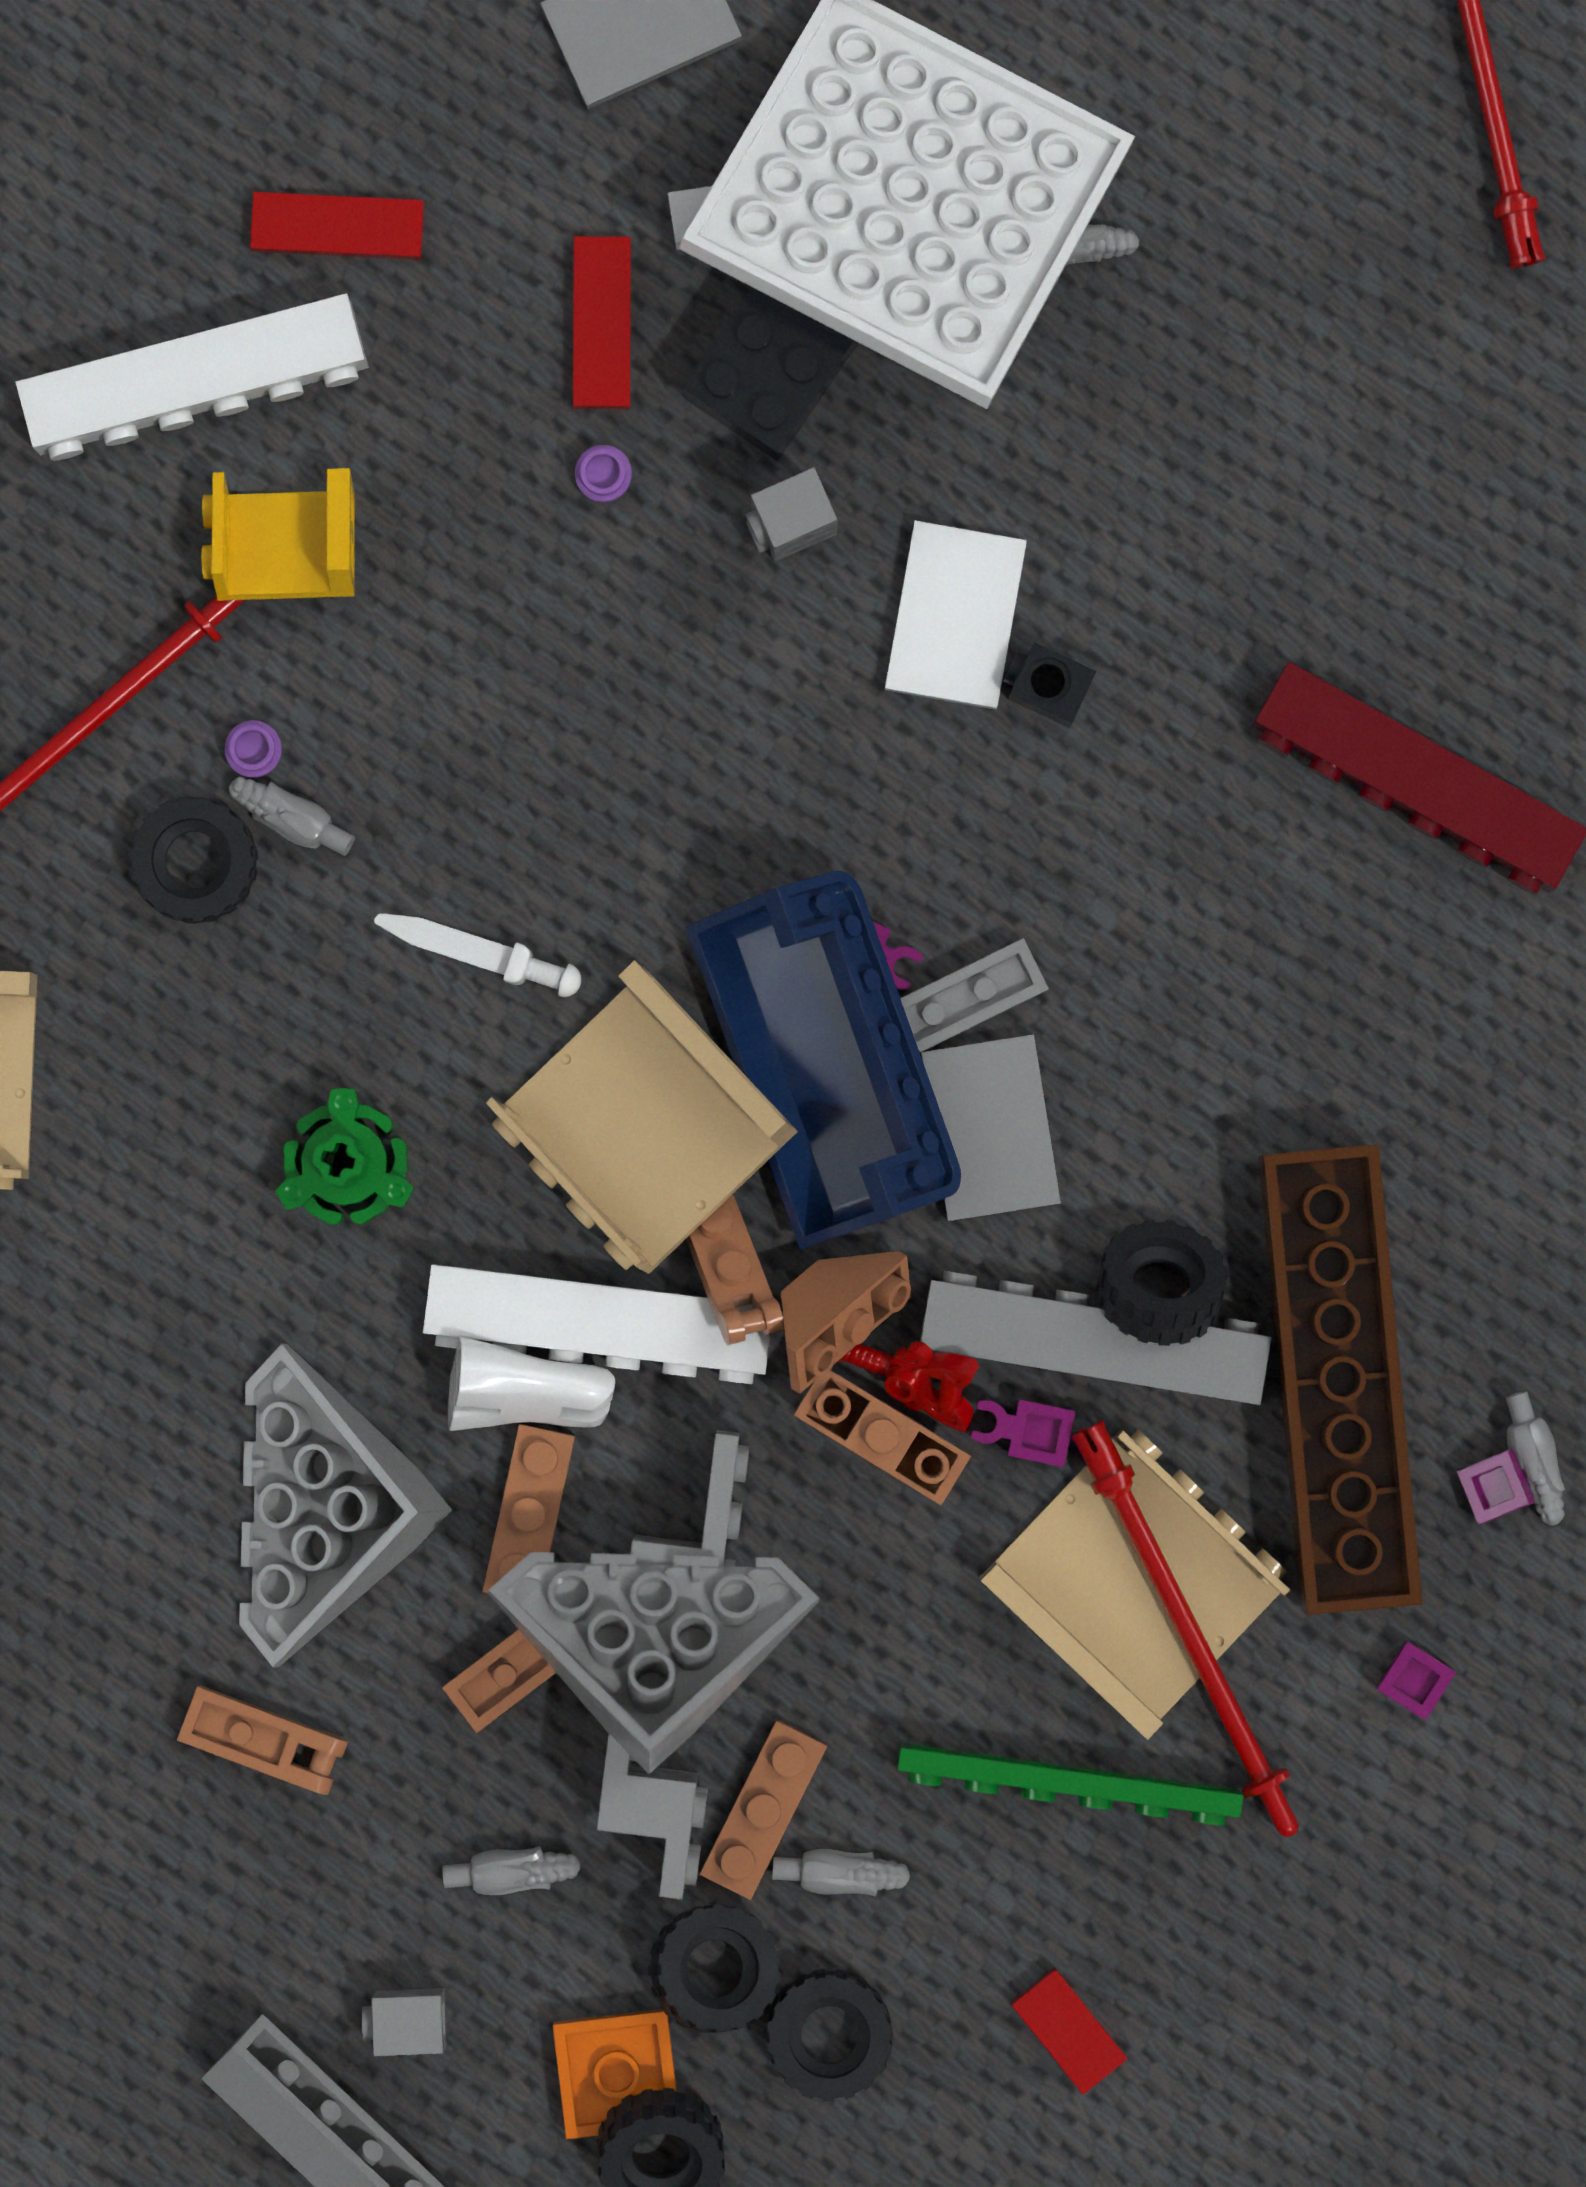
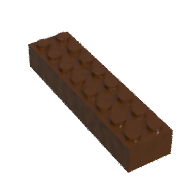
M1379 1144L1258 1156L1301 1611L1306 1615L1423 1605Z

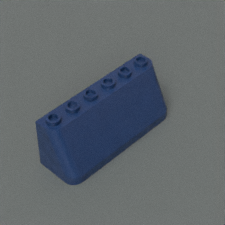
M833 871L776 887L685 926L734 1064L798 1131L768 1161L800 1250L950 1197L957 1192L961 1183V1169L863 892L851 875L843 871Z

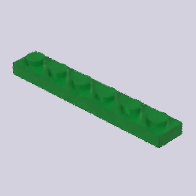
M900 1743L897 1769L898 1771L908 1772L907 1781L916 1784L941 1786L942 1777L965 1780L964 1789L974 1792L998 1794L999 1785L1022 1788L1021 1797L1026 1799L1055 1802L1056 1793L1079 1796L1078 1805L1111 1810L1113 1800L1135 1803V1813L1163 1818L1169 1816V1809L1172 1808L1192 1811V1821L1211 1825H1225L1226 1816L1241 1817L1243 1794L1238 1789Z

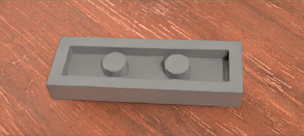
M1023 938L900 999L917 1047L921 1053L1048 991L1049 988Z

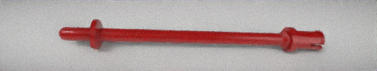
M1457 0L1501 194L1497 200V206L1492 208L1494 219L1501 221L1510 260V269H1519L1522 267V264L1525 267H1529L1546 261L1534 212L1539 210L1536 197H1531L1530 193L1523 190L1481 2L1480 0Z
M215 596L200 610L189 600L184 605L186 612L191 616L189 620L0 782V812L201 638L207 635L216 643L223 639L214 627L245 600L218 601L217 596Z
M1104 1420L1091 1424L1090 1428L1087 1429L1085 1427L1071 1435L1094 1479L1090 1485L1095 1495L1101 1493L1103 1498L1111 1500L1251 1778V1781L1241 1790L1243 1796L1249 1798L1259 1795L1278 1833L1283 1837H1291L1297 1833L1299 1825L1279 1786L1281 1782L1289 1778L1290 1774L1287 1768L1271 1770L1131 1492L1133 1484L1131 1478L1136 1475L1131 1464L1124 1465L1105 1427Z

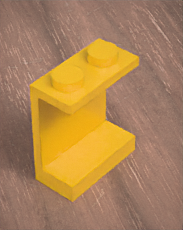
M350 468L327 469V491L229 494L224 472H213L212 494L203 495L202 498L204 529H212V545H202L201 558L204 580L213 579L218 601L355 596V494Z

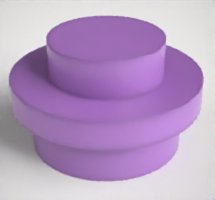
M598 445L591 447L577 461L575 467L577 486L587 498L601 503L614 501L620 498L630 486L632 479L630 462L623 452L613 446Z
M254 720L245 721L235 726L228 734L225 742V756L232 769L240 775L249 778H259L269 774L276 768L282 756V744L276 731L268 724Z

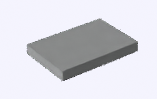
M545 0L540 3L587 110L742 41V35L726 0Z
M1034 1034L921 1052L923 1064L961 1169V1183L957 1192L950 1197L944 1198L947 1221L1060 1204Z

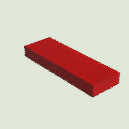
M253 192L250 248L252 252L422 260L425 203L424 200Z
M574 236V409H631V237Z

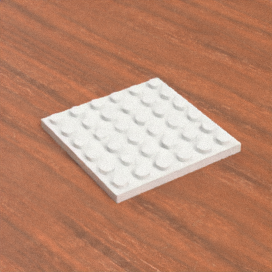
M821 0L682 237L679 249L987 409L1126 157L1135 136L874 0Z

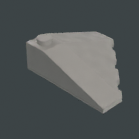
M281 1344L251 1376L245 1386V1405H257L256 1441H244L243 1486H254V1522H242L241 1567H252L251 1603H240L239 1625L273 1668L280 1667L412 1553L452 1511L422 1472L288 1344Z
M531 1552L488 1590L492 1599L598 1722L649 1774L696 1732L819 1602V1597L779 1558L756 1557L755 1567L719 1566L718 1556L673 1555V1565L636 1564V1555L591 1554V1563H555L554 1553Z

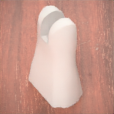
M460 1336L450 1375L448 1399L449 1431L522 1422L569 1427H596L602 1424L609 1412L610 1402L614 1394L615 1377L609 1370L599 1366L541 1359L499 1345Z

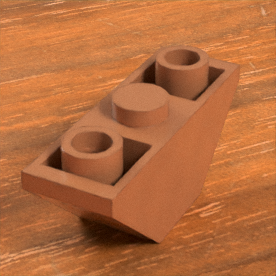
M900 1251L817 1260L781 1291L792 1390L799 1394L802 1393L815 1380L826 1375L833 1365L853 1347L863 1343L870 1333L891 1314L898 1312L911 1298L907 1255Z
M831 1370L823 1377H819L814 1381L794 1414L795 1417L939 1505L943 1504L971 1458L969 1454Z

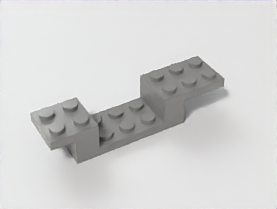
M717 1430L703 1543L635 1535L632 1541L631 1554L636 1555V1564L673 1565V1555L718 1556L719 1566L735 1567L736 1560L725 1559L727 1539L738 1540L743 1508V1503L732 1502L734 1481L743 1483L746 1481L750 1446L739 1445L740 1432ZM609 1734L597 1830L665 1838L666 1843L659 1897L682 1899L685 1885L696 1886L701 1845L690 1844L692 1827L703 1828L708 1788L697 1786L698 1772L657 1767L649 1774L641 1765L631 1764V1761L636 1760Z

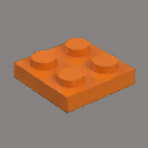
M662 2009L553 2022L566 2139L599 2136L598 2130L601 2122H605L607 2119V2112L613 2106L617 2107L622 2103V2099L630 2094L634 2096L640 2094L641 2090L651 2088L652 2091L673 2088L677 2092L669 2018Z

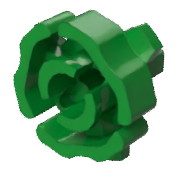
M331 1089L328 1104L320 1106L306 1116L301 1117L297 1122V1130L301 1135L307 1136L319 1123L327 1120L332 1121L318 1128L306 1141L301 1156L302 1172L298 1164L302 1143L291 1140L284 1145V1173L286 1180L275 1191L286 1210L303 1206L308 1213L334 1226L343 1223L345 1215L327 1210L320 1204L315 1195L328 1203L346 1206L363 1202L376 1193L378 1196L368 1208L349 1214L353 1222L365 1225L387 1212L391 1205L404 1208L410 1199L414 1187L406 1180L409 1172V1146L402 1139H391L395 1162L390 1174L386 1173L387 1154L382 1140L371 1128L356 1122V1120L374 1121L388 1134H391L395 1129L394 1121L389 1116L378 1112L368 1105L359 1104L355 1089ZM343 1146H347V1155L355 1159L353 1169L345 1168L341 1171L340 1177H336L337 1172L334 1167L336 1154H340Z

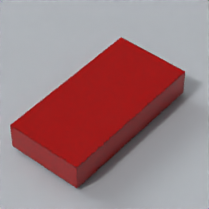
M1056 1967L1011 2002L1012 2007L1083 2095L1128 2059Z

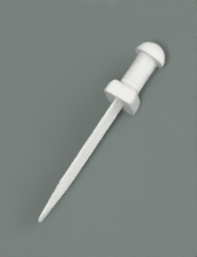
M379 914L374 920L377 925L411 945L504 975L503 980L512 985H520L527 979L559 990L558 995L561 997L575 994L581 985V975L575 966L568 964L565 969L539 959L537 960L533 958L531 950L517 942L514 948L420 917Z

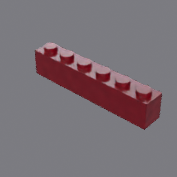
M1288 662L1282 670L1251 726L1262 732L1258 741L1271 750L1288 756L1291 749L1311 760L1307 768L1316 775L1334 784H1338L1340 778L1343 777L1361 787L1357 796L1363 801L1385 812L1388 811L1391 805L1411 815L1407 824L1413 829L1435 840L1438 839L1440 833L1447 835L1461 843L1457 850L1459 854L1483 867H1487L1490 861L1499 864L1511 871L1507 877L1509 882L1533 895H1537L1541 888L1547 892L1557 889L1586 837V827L1291 662Z

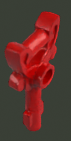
M915 1341L909 1345L908 1349L904 1347L897 1349L894 1356L859 1344L836 1362L840 1364L841 1361L885 1376V1390L890 1396L899 1400L907 1409L912 1411H920L922 1409L944 1425L964 1433L971 1423L974 1410L967 1399L962 1397V1390L969 1385L979 1368V1363L974 1358L948 1352L933 1353L928 1345ZM931 1377L940 1379L939 1390L934 1388Z

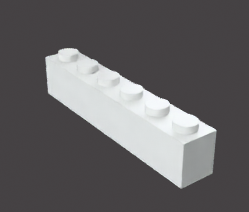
M346 293L16 381V386L32 447L40 456L49 453L51 460H62L82 454L84 452L82 444L104 439L106 446L127 443L139 437L138 429L159 424L161 431L180 429L194 423L192 415L214 409L215 415L218 417L236 414L248 409L247 400L269 395L271 402L292 399L304 393L302 386L324 380L326 387L345 385L359 378L357 371L369 367L352 303Z
M431 1265L423 1333L436 1335L435 1346L457 1349L459 1337L461 1336L475 1340L491 1341L494 1345L526 1354L527 1346L549 1348L548 1359L563 1362L583 1363L584 1353L606 1355L605 1366L639 1370L640 1360L663 1362L662 1373L696 1377L698 1366L720 1369L719 1380L753 1384L754 1373L766 1374L770 1335H765L763 1331L747 1334L743 1342L727 1345L722 1337L707 1297ZM752 1304L737 1307L739 1312L754 1309Z

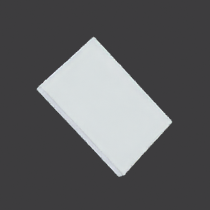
M920 521L914 522L885 690L997 710L1027 540Z

